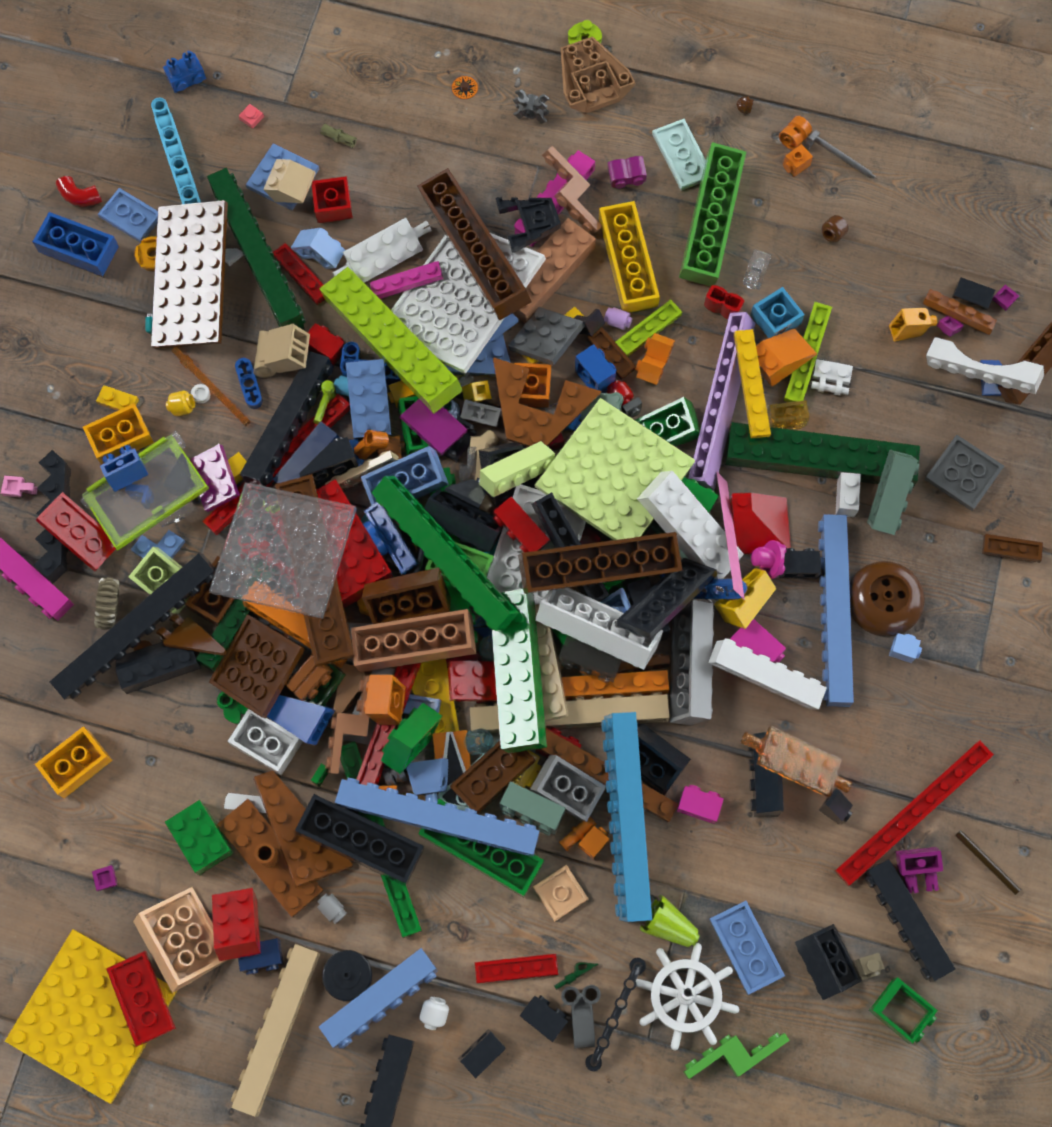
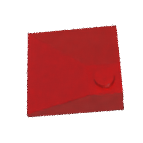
M732 493L730 504L736 544L743 554H752L756 548L764 547L767 542L772 540L780 542L786 548H791L787 498L757 493Z

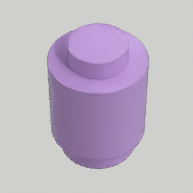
M609 307L604 321L608 322L610 326L625 330L626 327L629 328L631 326L633 318L630 317L631 313Z

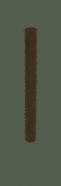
M961 830L955 835L1011 892L1016 895L1021 890Z

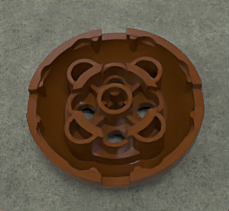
M890 561L868 564L860 569L849 583L850 614L862 629L871 634L882 637L894 636L898 633L903 634L909 631L922 615L925 603L922 585L916 575L901 564ZM882 580L887 581L889 586H883ZM875 593L878 596L877 600H872L870 594ZM897 593L903 594L905 598L900 599ZM892 606L893 612H887L886 607Z

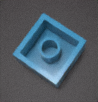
M783 287L754 304L750 314L768 338L798 327L802 324L805 315Z

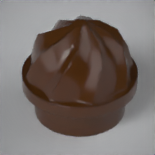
M749 96L741 97L736 103L738 110L743 114H750L754 99H750Z

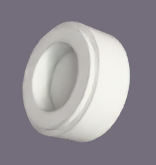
M204 384L195 385L191 390L196 403H206L210 399V390Z

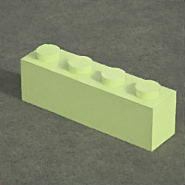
M540 441L481 469L479 485L491 496L495 497L544 473L555 459V453Z

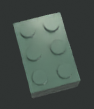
M511 781L500 802V809L503 811V815L512 819L515 816L521 820L522 824L534 825L539 828V832L547 836L556 834L565 814V807Z

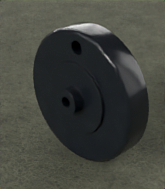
M352 950L339 951L332 955L324 965L322 972L323 985L326 991L335 999L352 1001L370 987L373 976L372 968L369 961L362 954Z

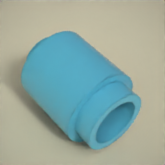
M341 375L334 382L336 393L349 397L347 377Z

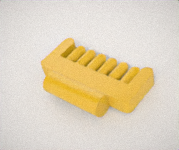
M530 750L527 751L535 758L536 762L520 775L519 779L513 782L523 788L525 786L528 788L532 787L542 768L537 764L540 756Z

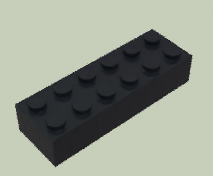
M313 794L295 829L297 835L404 886H407L424 851L423 845Z

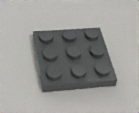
M538 307L508 346L510 351L554 366L584 328L583 321Z
M956 435L924 480L973 511L1004 468V465Z

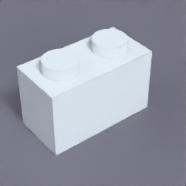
M841 472L837 480L836 515L855 517L859 510L860 474Z

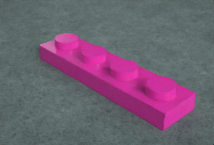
M435 261L370 282L371 291L379 299L442 280L441 265L439 261Z

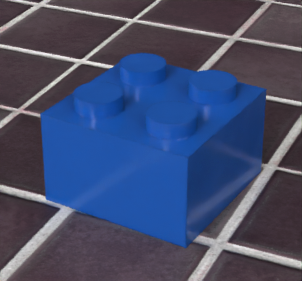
M593 344L575 357V372L583 383L589 388L606 393L607 387L616 379V368L611 362L608 363L603 351L600 348L597 349Z

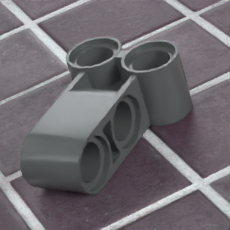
M595 985L586 986L582 993H579L577 988L569 986L561 993L563 1003L571 1006L574 1049L595 1047L592 1004L598 1002L601 996L599 988ZM589 988H593L597 992V997L593 1001H589L585 996V992ZM567 990H573L576 993L575 1001H566L564 995Z

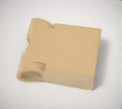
M294 324L272 329L269 332L259 331L253 371L255 376L268 378L275 375L276 372L283 373L306 368L310 334Z

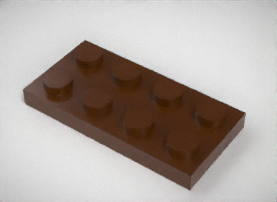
M499 740L450 785V788L470 809L477 811V814H479L508 787L510 781L514 782L536 760L528 751L508 753L502 750Z

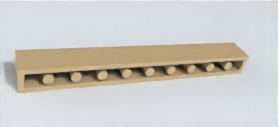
M653 692L650 696L635 693L631 694V697L612 695L611 698L605 699L603 696H594L589 700H584L583 697L572 698V701H566L569 716L545 722V728L565 729L602 726L601 723L604 720V716L611 713L636 712L637 724L668 722L667 694L662 695V692ZM494 703V706L475 704L474 707H470L472 735L500 733L497 703Z

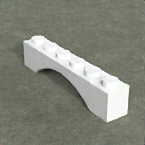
M936 337L926 354L927 364L932 368H941L953 374L959 373L968 378H977L987 383L1002 385L1005 388L1018 389L1023 393L1036 394L1044 377V367L1042 365L1027 361L1004 366L982 364L965 356L956 348L953 342Z

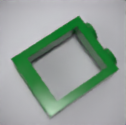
M895 977L868 1011L905 1042L913 1044L914 1042L918 1043L922 1039L924 1028L926 1026L930 1027L937 1018L935 1014L938 1010L901 979ZM898 990L926 1011L909 1035L882 1013Z

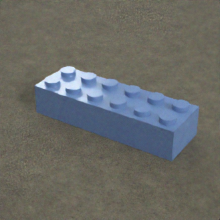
M420 948L322 1023L319 1028L333 1048L344 1049L353 1042L351 1039L356 1034L360 1036L369 1029L368 1025L371 1022H379L386 1016L385 1012L388 1009L394 1010L403 1003L402 998L406 995L413 996L420 990L419 985L423 982L428 984L437 977L435 973L438 970L424 950Z

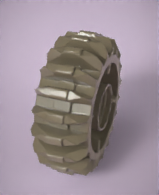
M107 577L101 578L99 581L94 624L96 628L101 630L111 629L116 624L120 590L118 579Z

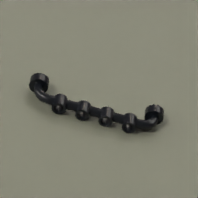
M634 958L629 963L630 975L623 983L624 988L620 997L615 1000V1008L611 1016L606 1020V1027L602 1036L597 1040L594 1054L587 1056L585 1060L586 1068L590 1071H598L601 1068L602 1054L610 1045L609 1039L613 1030L619 1025L618 1019L622 1010L628 1005L627 999L631 991L636 988L638 975L642 974L646 969V963L641 958ZM628 980H631L633 982V988H628L626 986V982ZM618 1000H623L625 1002V1006L623 1008L618 1007ZM610 1019H614L616 1021L615 1027H610L608 1025V1021ZM601 1039H605L607 1041V1045L605 1047L600 1046L599 1041Z

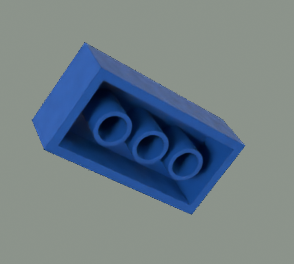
M51 212L47 214L32 241L39 253L100 276H104L119 248L114 236Z

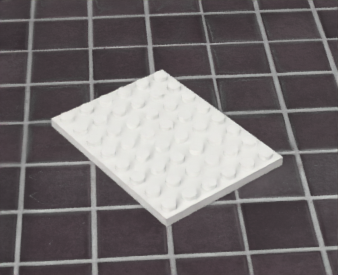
M490 233L526 288L546 260L545 256L526 247L512 253L507 239ZM445 235L424 264L439 261L443 279L404 291L391 311L443 364L466 374L504 318L500 321L498 320Z

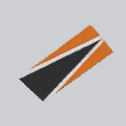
M467 730L433 734L435 759H448L447 786L457 780L471 767ZM450 788L442 797L448 803L459 805L456 800L457 794Z

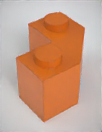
M656 333L651 338L648 337L645 344L647 349L646 355L636 365L635 370L638 371L636 378L657 385L669 360L675 340Z

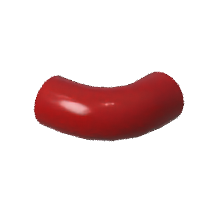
M63 176L55 182L63 199L74 206L87 207L102 202L95 185L79 189L76 187L71 176Z

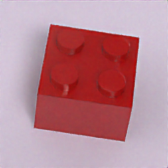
M347 176L312 181L317 223L353 219Z

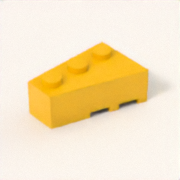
M754 568L742 579L747 585L744 599H719L714 604L725 622L746 629L776 590L767 572Z

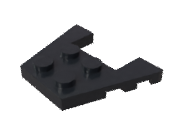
M502 197L495 198L499 214L518 210L525 230L524 233L508 236L512 253L561 229V223L552 198H529V200H518V197H511V200H502Z

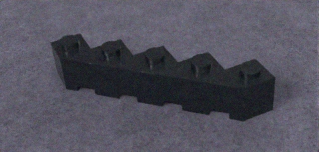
M53 450L38 462L50 475L37 487L49 500L36 513L38 516L62 492L70 498L71 468ZM45 529L35 540L47 552L34 566L49 581L55 583L67 571L66 559L68 548Z

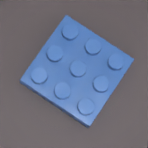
M272 144L246 183V188L274 202L263 189L276 159L292 160L315 171L316 174L319 171V166L280 146ZM275 202V203H277V204H279V205H281V206H284V207H286V208H288V209H290V210H292V211H293L294 207H295L296 204H297V203Z

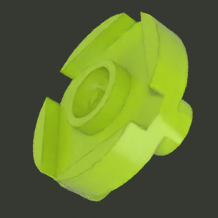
M590 20L577 23L568 31V45L581 41L583 36L588 38L594 37L600 44L602 42L601 30L595 24H592Z

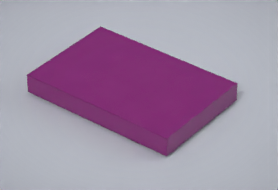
M420 399L400 415V419L430 447L435 449L440 456L467 432V429L444 407L433 414Z

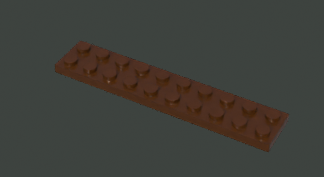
M311 474L275 484L314 664L318 667L355 657L314 477Z

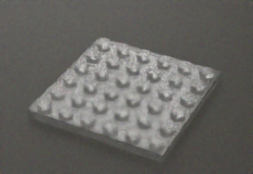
M245 482L209 591L212 594L323 619L357 508L353 505Z

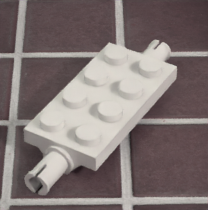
M404 218L342 252L347 263L342 268L333 271V276L335 277L348 266L365 283L421 252L423 248L418 238L431 232V227L429 226L423 230L424 227L429 225L427 221H424L412 228L407 218Z

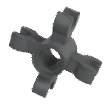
M522 89L515 91L519 97L514 98L513 102L517 104L515 107L519 110L513 113L514 116L518 119L525 116L530 119L537 118L540 123L547 122L543 115L549 114V111L546 109L547 105L544 104L550 99L545 94L539 97L533 94L526 95Z

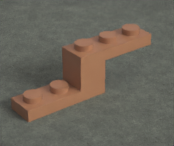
M551 146L542 156L545 158V162L553 166L558 175L567 181L554 197L557 199V203L565 207L569 211L570 216L577 220L586 232L592 235L602 225L577 200L590 184Z
M364 676L363 680L359 682V692H362L361 700L357 701L356 711L359 712V715L335 713V717L331 718L330 728L333 729V736L329 737L328 749H331L330 757L326 758L325 765L328 773H339L343 734L367 736L369 717L364 712V702L367 700L366 684L370 676Z

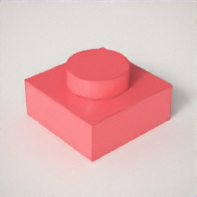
M251 104L239 115V119L252 129L264 118V114Z

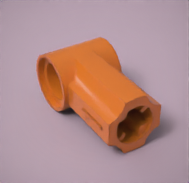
M367 430L363 440L354 447V453L359 459H366L378 448H386L389 442L388 434L381 431Z

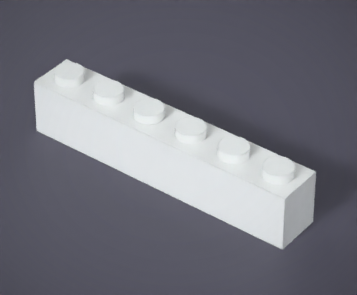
M725 638L724 640L716 641L708 663L807 709H819L827 688L820 685L821 682L819 680L807 679L803 677V673L796 670L792 672L782 663L776 662L775 664L765 655H755L752 649L744 646L740 648L735 645L736 642Z

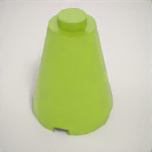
M659 895L660 900L657 901L655 899L651 904L652 920H647L645 926L641 924L640 931L685 947L694 946L700 937L698 929L664 896Z

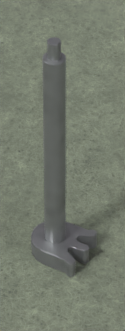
M817 130L809 136L804 146L807 149H810L814 142H816L867 177L870 176L873 179L876 177L870 170L818 137L820 132Z

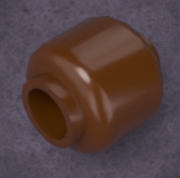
M834 215L822 225L821 230L823 237L827 241L838 242L848 233L849 227L843 217Z

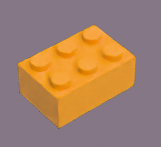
M135 403L83 426L94 454L101 465L104 464L102 459L105 455L107 459L109 458L107 454H113L115 458L120 456V448L123 447L126 450L125 445H129L137 451L154 443Z
M83 726L34 765L57 795L65 799L113 760L93 734Z

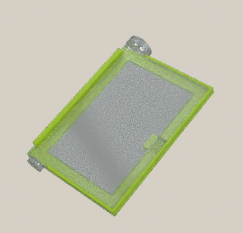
M177 431L171 433L167 438L162 437L138 454L149 475L116 492L113 491L106 478L103 477L88 487L87 491L82 494L81 503L86 509H91L117 551L209 489L182 450L187 445Z

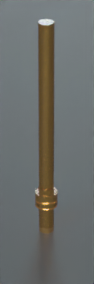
M178 347L173 348L172 353L180 360L181 365L184 368H188L206 385L244 426L249 425L251 421L193 364V360Z

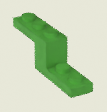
M777 1032L768 1038L769 1043L764 1047L760 1044L752 1049V1055L750 1056L737 1036L730 1037L728 1034L719 1041L720 1046L715 1049L711 1046L702 1053L703 1058L698 1061L694 1058L688 1062L683 1073L687 1079H690L723 1056L735 1076L739 1077L790 1040L785 1033L779 1035Z

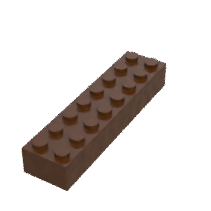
M676 532L525 552L518 555L524 594L682 571Z

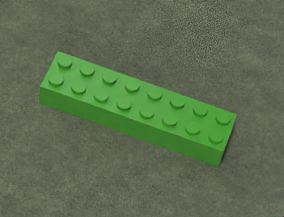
M711 143L706 156L679 278L707 286L716 284L720 274L746 151Z

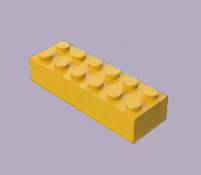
M635 201L599 208V222L602 225L601 230L621 309L630 313L658 307L660 296Z

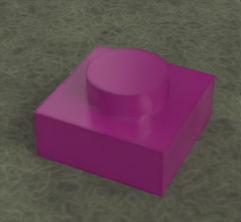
M1005 284L993 296L992 300L1006 311L1018 299L1019 295Z
M950 316L939 320L937 327L950 337L960 332L964 326Z
M110 865L92 871L96 891L99 892L118 886L114 866Z

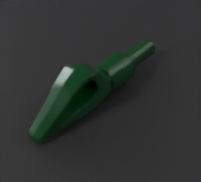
M576 963L574 972L564 976V980L554 985L555 989L558 990L567 983L570 985L577 978L599 964ZM580 965H587L586 969L579 970Z

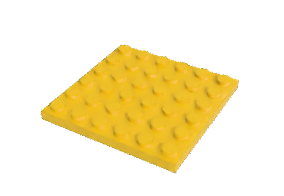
M72 929L5 1039V1042L102 1100L112 1104L147 1043L135 1047L106 968L126 959ZM156 977L167 1006H169L177 991L172 993L168 984Z

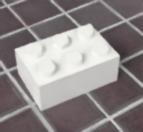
M249 709L228 740L231 746L279 775L283 774L303 743L302 740L268 718L260 717Z

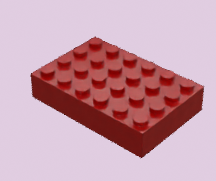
M335 479L317 489V494L343 606L346 608L362 598L365 584L394 577ZM278 511L271 515L269 519L290 554L281 511Z

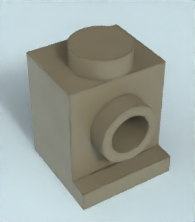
M879 953L855 960L862 980L881 975V970L885 969Z

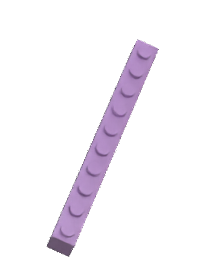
M747 312L730 313L693 457L695 463L691 467L688 479L696 480L700 486L712 490L715 489L717 472L719 473L741 384L734 332L750 329L754 331L755 322Z

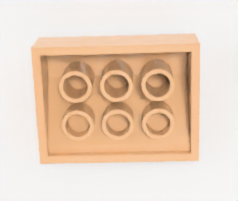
M193 887L138 913L133 921L172 993L227 961H219L215 953L213 923Z

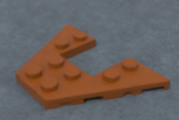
M493 358L505 435L508 441L527 447L541 441L548 446L601 394L599 390L565 380L554 414L519 404L529 368Z

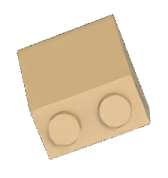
M276 159L263 190L274 202L303 203L316 173L292 160Z

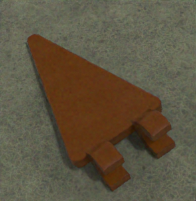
M173 614L169 620L174 622L172 626L175 630L170 633L166 628L160 627L156 631L158 635L162 636L160 640L166 647L217 655H225L227 653L215 639L190 617L183 619L178 614Z

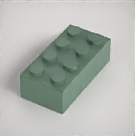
M889 450L867 521L872 529L895 535L896 530L899 531L902 523L900 516L902 512H905L908 504L906 497L913 489V482L911 481L913 475H917L919 470L918 460L912 455Z

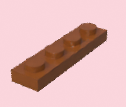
M932 289L929 290L922 303L988 335L991 334L997 321L990 315H985Z

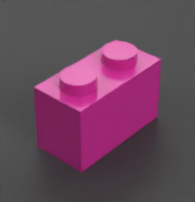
M695 785L685 786L676 812L715 824L724 798H721L720 794L708 791L706 793L700 791L701 788Z

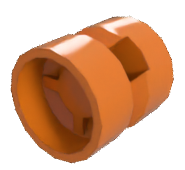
M796 116L779 133V139L786 148L794 150L812 133V126L805 118Z

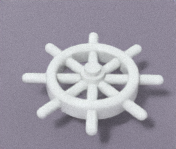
M696 943L693 947L691 960L683 959L671 962L662 948H658L656 954L664 967L657 974L654 982L641 979L636 980V987L651 991V1003L654 1010L640 1019V1025L646 1026L659 1019L665 1026L674 1030L671 1042L672 1050L679 1048L682 1033H693L702 1030L711 1045H715L717 1039L709 1025L714 1021L719 1011L723 1010L734 1014L739 1012L737 1005L722 1002V990L719 981L732 974L733 969L728 966L714 974L711 969L699 962L702 949L699 943ZM688 969L685 985L676 972L677 970ZM698 972L706 980L693 987L695 975ZM668 975L677 989L662 985ZM709 987L712 988L713 999L697 995ZM664 994L675 998L661 1005L659 995ZM696 1003L711 1007L705 1017L701 1014ZM680 1005L677 1020L675 1021L666 1013ZM688 1008L697 1022L685 1023Z

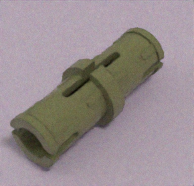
M324 124L321 128L322 131L320 133L333 139L336 143H343L350 148H353L356 144L357 138L344 133L340 128L335 129L327 124Z

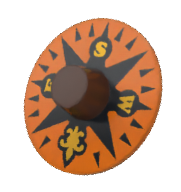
M468 76L459 77L452 84L453 94L460 99L472 98L478 90L477 82Z

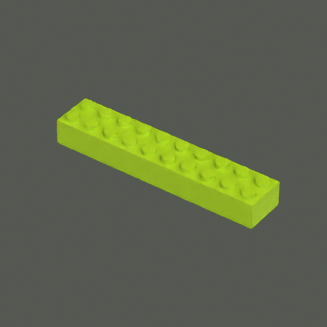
M348 266L320 288L322 295L329 305L381 359H384L389 368L433 414L463 391L458 379Z

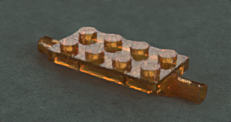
M773 726L768 727L765 737L761 739L749 734V732H745L742 736L741 744L755 749L756 753H758L757 764L826 797L831 796L833 787L845 793H848L851 789L852 781L837 775L841 759Z

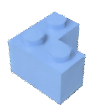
M323 228L301 230L291 246V249L303 259L314 258L326 269L336 268L343 256L342 252L346 251L341 246V243L332 239Z

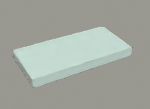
M685 119L653 130L652 135L680 190L682 191L700 184L706 160Z

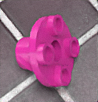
M772 540L767 542L764 547L756 548L751 555L753 566L760 567L761 570L766 571L770 579H775L778 575H782L785 571L784 557L786 546Z

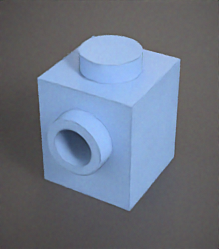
M898 633L893 639L889 656L912 663L921 654L922 648L919 647L921 640H917L915 636L910 634L902 635Z

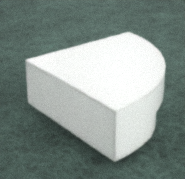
M237 248L226 249L225 262L231 266L243 256L242 251Z

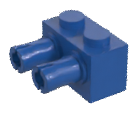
M187 51L188 55L184 52L182 59L176 60L171 58L172 62L168 59L166 66H163L165 75L174 93L185 90L187 87L198 84L206 79L204 70L192 51Z
M125 445L126 450L121 447V455L116 458L113 454H107L109 457L107 459L105 455L102 459L104 464L100 465L104 477L114 492L149 475L135 448L132 449L129 445Z

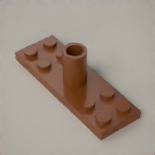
M249 799L245 800L217 824L292 918L324 891L317 881L295 888L271 825ZM271 851V857L265 860L264 855Z

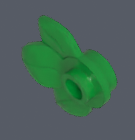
M221 692L217 697V705L223 710L224 717L231 723L239 724L241 714H246L248 708L224 692ZM225 698H230L228 704H224Z

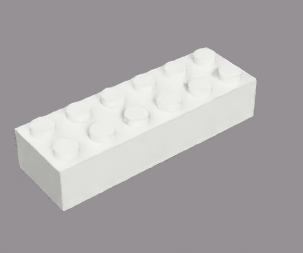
M673 471L660 472L637 500L666 533H677L679 548L690 560L717 569V576L714 579H723L731 570L725 531ZM737 547L738 558H739V560H740V558H741L744 554H743V552Z
M570 588L550 590L541 601L536 616V621L643 670L656 651L663 630H660L652 639H648L618 627L617 619L624 614L623 612Z

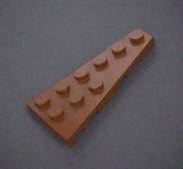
M273 770L254 776L253 780L295 888L353 867L349 859L296 834L295 829L305 808Z

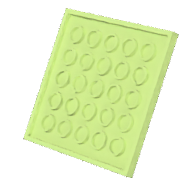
M600 398L537 481L535 488L546 495L552 492L560 505L613 540L641 537L654 518L637 498L660 472L673 471L682 481L695 463V460Z

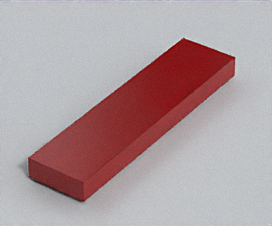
M286 243L273 252L274 259L278 261L316 305L325 300L320 291L324 284Z
M556 954L475 962L477 984L559 975Z

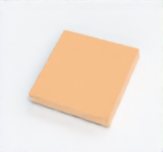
M567 865L533 886L534 891L554 922L589 900Z

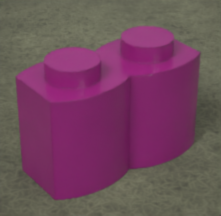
M643 156L616 159L608 162L607 169L611 187L621 189L628 184L638 186L646 182L647 174Z

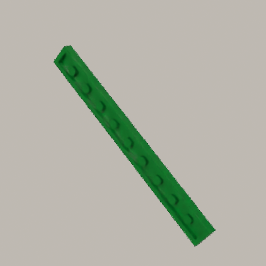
M355 741L343 745L341 748L340 761L347 779H357L363 763ZM359 812L360 816L385 827L382 817ZM381 875L402 938L421 932L422 929L407 886Z

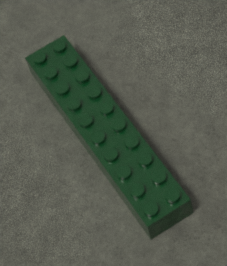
M226 167L208 175L207 179L216 201L225 200L228 203L227 223L279 327L294 324L305 331L304 323L306 321L300 305L297 304L292 289L290 290L285 275H282L280 265L274 259L272 249L267 245L266 238L262 230L260 231L259 224L255 216L252 215L251 208L248 202L245 201L244 194L241 188L238 187L234 174H230Z
M731 422L725 465L832 479H838L841 472L860 474V482L879 484L889 450L912 455L918 460L917 464H919L920 446L770 427V437L751 438L749 424ZM918 473L913 475L911 481L913 482V488L918 481Z

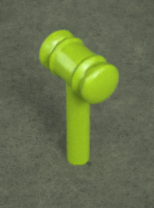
M324 381L321 385L323 397L313 421L315 424H319L322 421L328 403L336 396L332 381Z

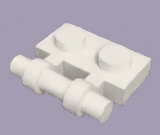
M816 359L812 379H817L819 382L812 381L811 389H817L818 392L822 393L824 391L832 392L838 396L840 394L848 395L849 388L842 387V384L849 386L853 366ZM826 381L836 383V385L826 384Z

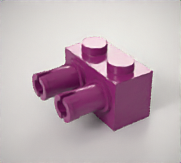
M937 847L895 851L898 872L904 876L905 886L910 894H912V891L914 893L919 892L916 875L922 873L925 874L926 891L939 890L937 872L943 871L941 850Z

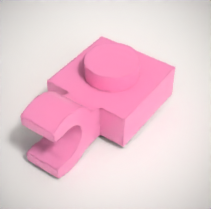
M4 476L1 494L10 497H22V492L37 495L38 488L34 487V483H25L23 477Z

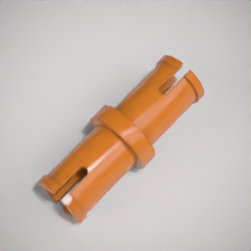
M589 817L587 822L582 821L576 827L573 826L571 828L572 831L559 841L560 845L566 851H569L575 843L584 838V835L593 826L597 825L596 822Z

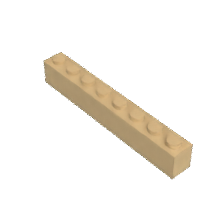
M297 944L294 945V948L290 947L286 957L289 961L286 968L283 967L279 974L280 984L272 992L271 999L273 1002L271 1007H267L265 1010L263 1028H259L256 1033L255 1040H257L255 1048H251L247 1060L249 1064L247 1069H243L239 1077L241 1084L239 1089L235 1090L232 1095L231 1102H233L231 1108L254 1117L259 1116L320 953Z

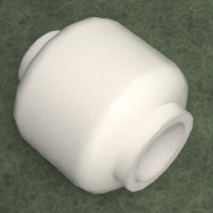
M430 997V999L423 1002L420 1020L425 1024V1028L436 1030L437 1027L445 1025L449 1013L446 1001L439 997Z

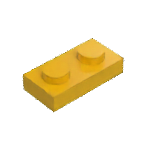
M103 385L96 402L99 405L118 411L134 403L137 405L139 399L137 396Z

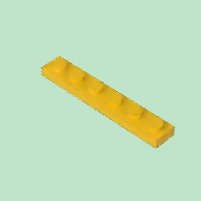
M753 329L735 331L734 340L751 438L770 437L771 431Z

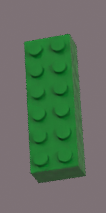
M438 799L437 804L445 806L446 802ZM421 828L418 833L421 838L523 898L544 864V860L535 854L531 857Z

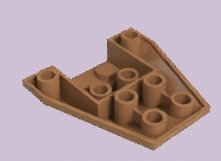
M594 37L561 47L563 92L570 108L584 113L601 109L620 102L636 85L629 69Z

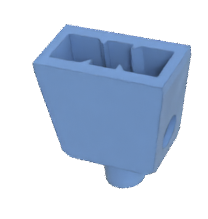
M441 758L413 762L408 765L407 772L415 795L425 794V800L426 798L437 800V792L447 791L448 759Z

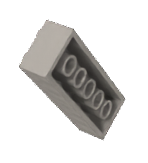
M691 600L672 619L670 723L691 726L711 720L713 712L711 707L713 668L712 664L708 662L713 652V603Z

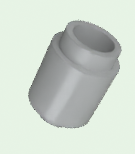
M326 893L317 901L320 904L317 908L329 922L332 921L336 924L347 914L344 910L345 907L333 894L328 895Z

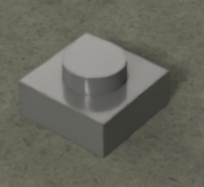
M639 397L623 405L622 412L629 417L638 415L642 408V402Z

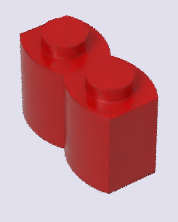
M711 285L706 294L704 306L709 311L720 313L724 318L729 319L730 313L742 312L745 300L737 294L728 293L720 286Z

